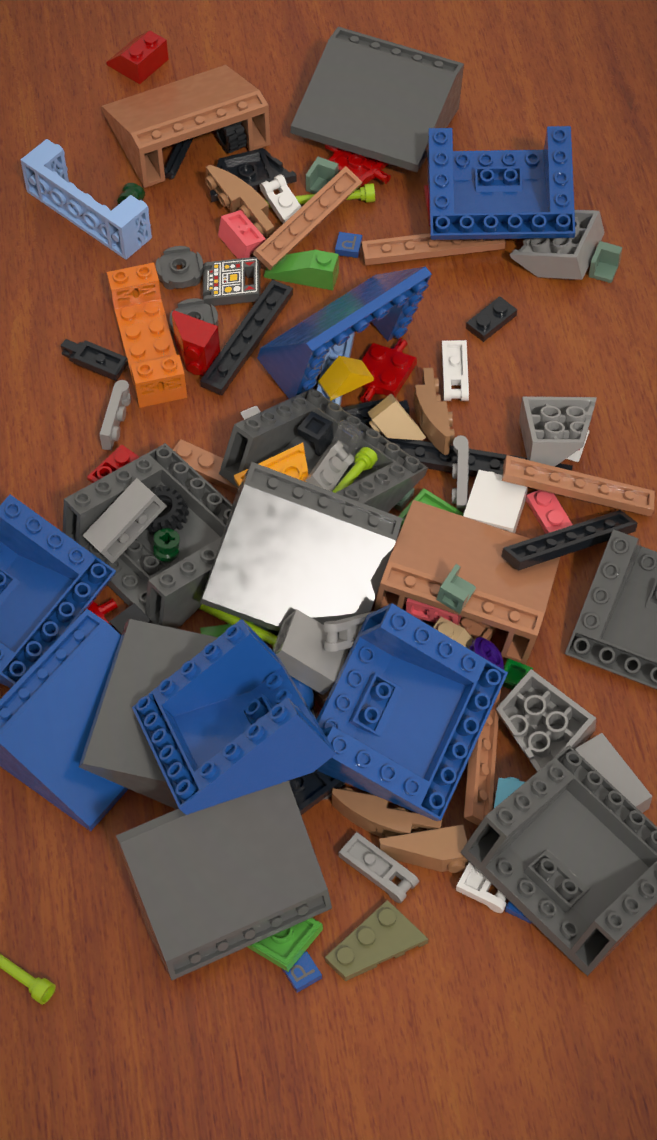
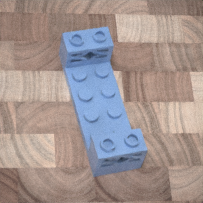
M46 139L21 159L26 190L29 194L125 260L152 238L147 204L130 195L110 211L106 205H101L91 195L80 191L72 182H69L64 156L65 152L60 145Z

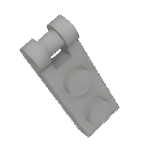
M125 380L117 381L113 387L99 434L102 449L112 451L114 442L119 440L120 421L125 420V406L131 403L129 384Z
M460 435L453 440L454 453L458 456V463H453L452 476L453 479H457V488H452V504H457V509L465 512L468 503L469 443L465 436Z
M336 440L327 448L305 481L332 492L355 458L351 453L347 454L342 448L344 445L339 440Z
M375 611L337 621L324 622V631L327 632L324 650L335 652L351 648L367 615Z
M357 832L339 851V857L388 893L397 903H402L407 897L406 892L410 888L414 889L419 883L418 878L412 872ZM395 876L401 879L398 885L392 882Z

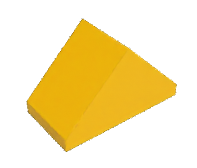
M338 356L318 380V383L329 400L332 401L374 381V377L362 360Z

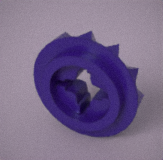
M482 637L472 641V644L469 646L471 651L504 670L502 655L492 642Z

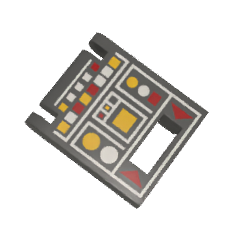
M256 257L212 261L203 264V300L205 304L218 306L256 302L261 296V264ZM245 271L247 278L254 277V285H245Z

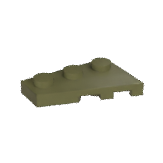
M387 900L325 957V962L343 980L347 981L376 968L378 964L388 959L404 955L406 951L428 944L429 939Z

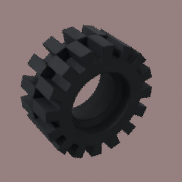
M241 121L214 130L216 138L219 139L220 146L222 145V149L226 153L246 147L247 140L245 138L247 137Z
M163 486V491L160 487L155 488L156 492L154 494L166 506H172L167 515L155 518L147 527V530L151 534L154 533V535L158 530L166 528L173 530L178 528L181 530L183 528L181 523H187L188 519L186 516H189L186 502L180 493L172 487L169 489L168 486Z

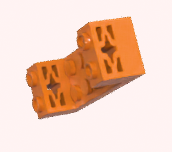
M149 263L107 272L110 296L125 355L128 358V367L139 408L187 398L185 373L180 355L176 354L161 300L155 264Z

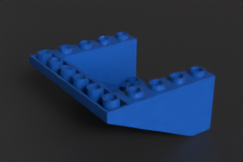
M547 126L544 150L453 151L452 128H429L428 191L431 240L575 238L571 126Z
M425 266L374 275L261 347L257 359L289 399L308 391L317 383L316 379L321 373L320 369L325 362V356L329 352V348L335 344L337 346L344 344L350 338L349 335L354 332L360 333L370 325L369 322L375 325L387 342L394 337L396 339L402 337L408 331L407 327L413 320L412 316L418 309V303L423 299L422 294L429 285L427 283L432 274Z
M11 494L0 505V683L9 688H12L72 623L88 609L116 574V570Z
M393 603L368 614L317 718L319 726L336 753L317 770L434 821H441L508 672Z
M86 609L0 699V767L86 829L92 831L127 792L128 788L79 768L121 639V635L109 623Z
M243 619L230 626L215 641L206 645L200 653L190 661L185 662L179 670L163 680L158 687L147 696L142 697L132 707L176 804L185 815L313 773L336 754L281 659Z

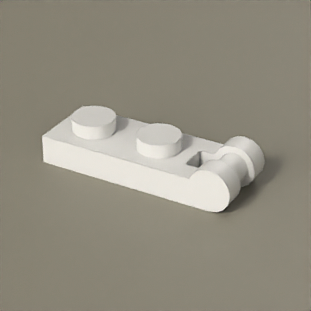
M277 175L274 177V180L270 182L265 181L260 184L261 192L282 224L301 208V205L287 186L283 175ZM278 189L280 193L275 195L273 190Z
M467 340L442 341L443 400L461 399V401H469ZM461 385V389H451V386Z

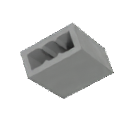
M296 609L283 621L273 651L281 659L290 676L324 695L333 687L349 654V648L335 652L325 651L324 641L327 640V632L324 631V625Z

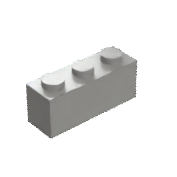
M136 478L82 536L111 563H114L167 506Z
M603 733L575 748L578 754L638 810L643 813L650 808L652 795Z

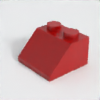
M149 30L135 37L106 62L107 66L141 84L169 60L167 40Z
M174 310L172 312L175 345L184 367L194 375L204 376L220 353L218 326Z

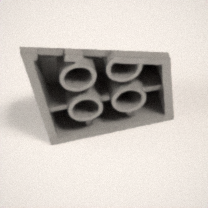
M575 210V238H526L523 241L524 245L519 250L515 249L510 254V257L537 277L582 280L599 241L602 240L605 233L600 211Z
M522 397L519 424L527 460L555 467L584 446L597 397Z
M532 669L496 708L497 713L537 772L569 745L575 750V748L584 744L596 729V717Z

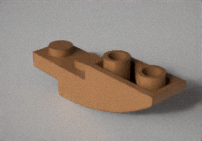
M208 165L206 167L205 182L210 190L214 189L218 194V199L222 206H227L232 213L238 209L241 210L267 240L274 233V225L268 219L269 204L242 179L221 168Z
M423 368L422 385H415L414 390L415 413L423 432L430 442L442 454L449 455L450 444H453L455 439L454 429H450L453 424V414L448 412L447 401H441L440 395H436L439 392V379L434 378L433 368Z
M333 788L332 806L355 825L381 838L442 828V820L434 821L423 815L411 813L404 808L389 809L387 800L371 793H358L350 788Z

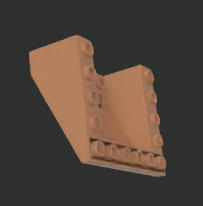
M227 65L102 106L105 118L144 188L165 181L162 148L231 124L242 122L241 125L242 127L244 126V133L247 137L245 138L247 140L246 146L249 151L271 145L268 103L259 89Z
M413 500L384 571L373 611H377L391 603L403 609L406 598L508 631L501 652L502 657L526 665L543 621L560 557L518 571L501 557L504 547L529 540L530 538ZM455 564L461 566L458 576L476 586L475 592L460 614L436 600L441 585Z

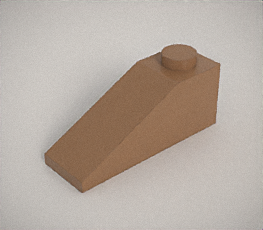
M464 825L379 839V849L394 860L439 872L449 871L451 873L463 871L469 863L460 853L467 844Z

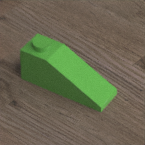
M320 250L287 254L271 270L266 268L264 278L333 290L339 274V254Z

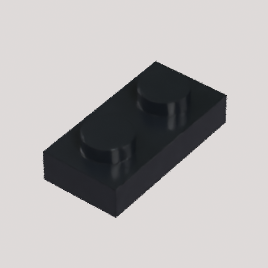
M499 296L466 322V329L484 342L516 317L517 309Z

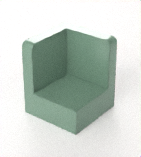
M317 157L306 173V191L316 194L339 173V164Z
M599 241L591 260L589 277L612 283L620 264L623 247Z
M455 564L441 585L436 600L460 614L475 592L476 586L458 576L461 566Z

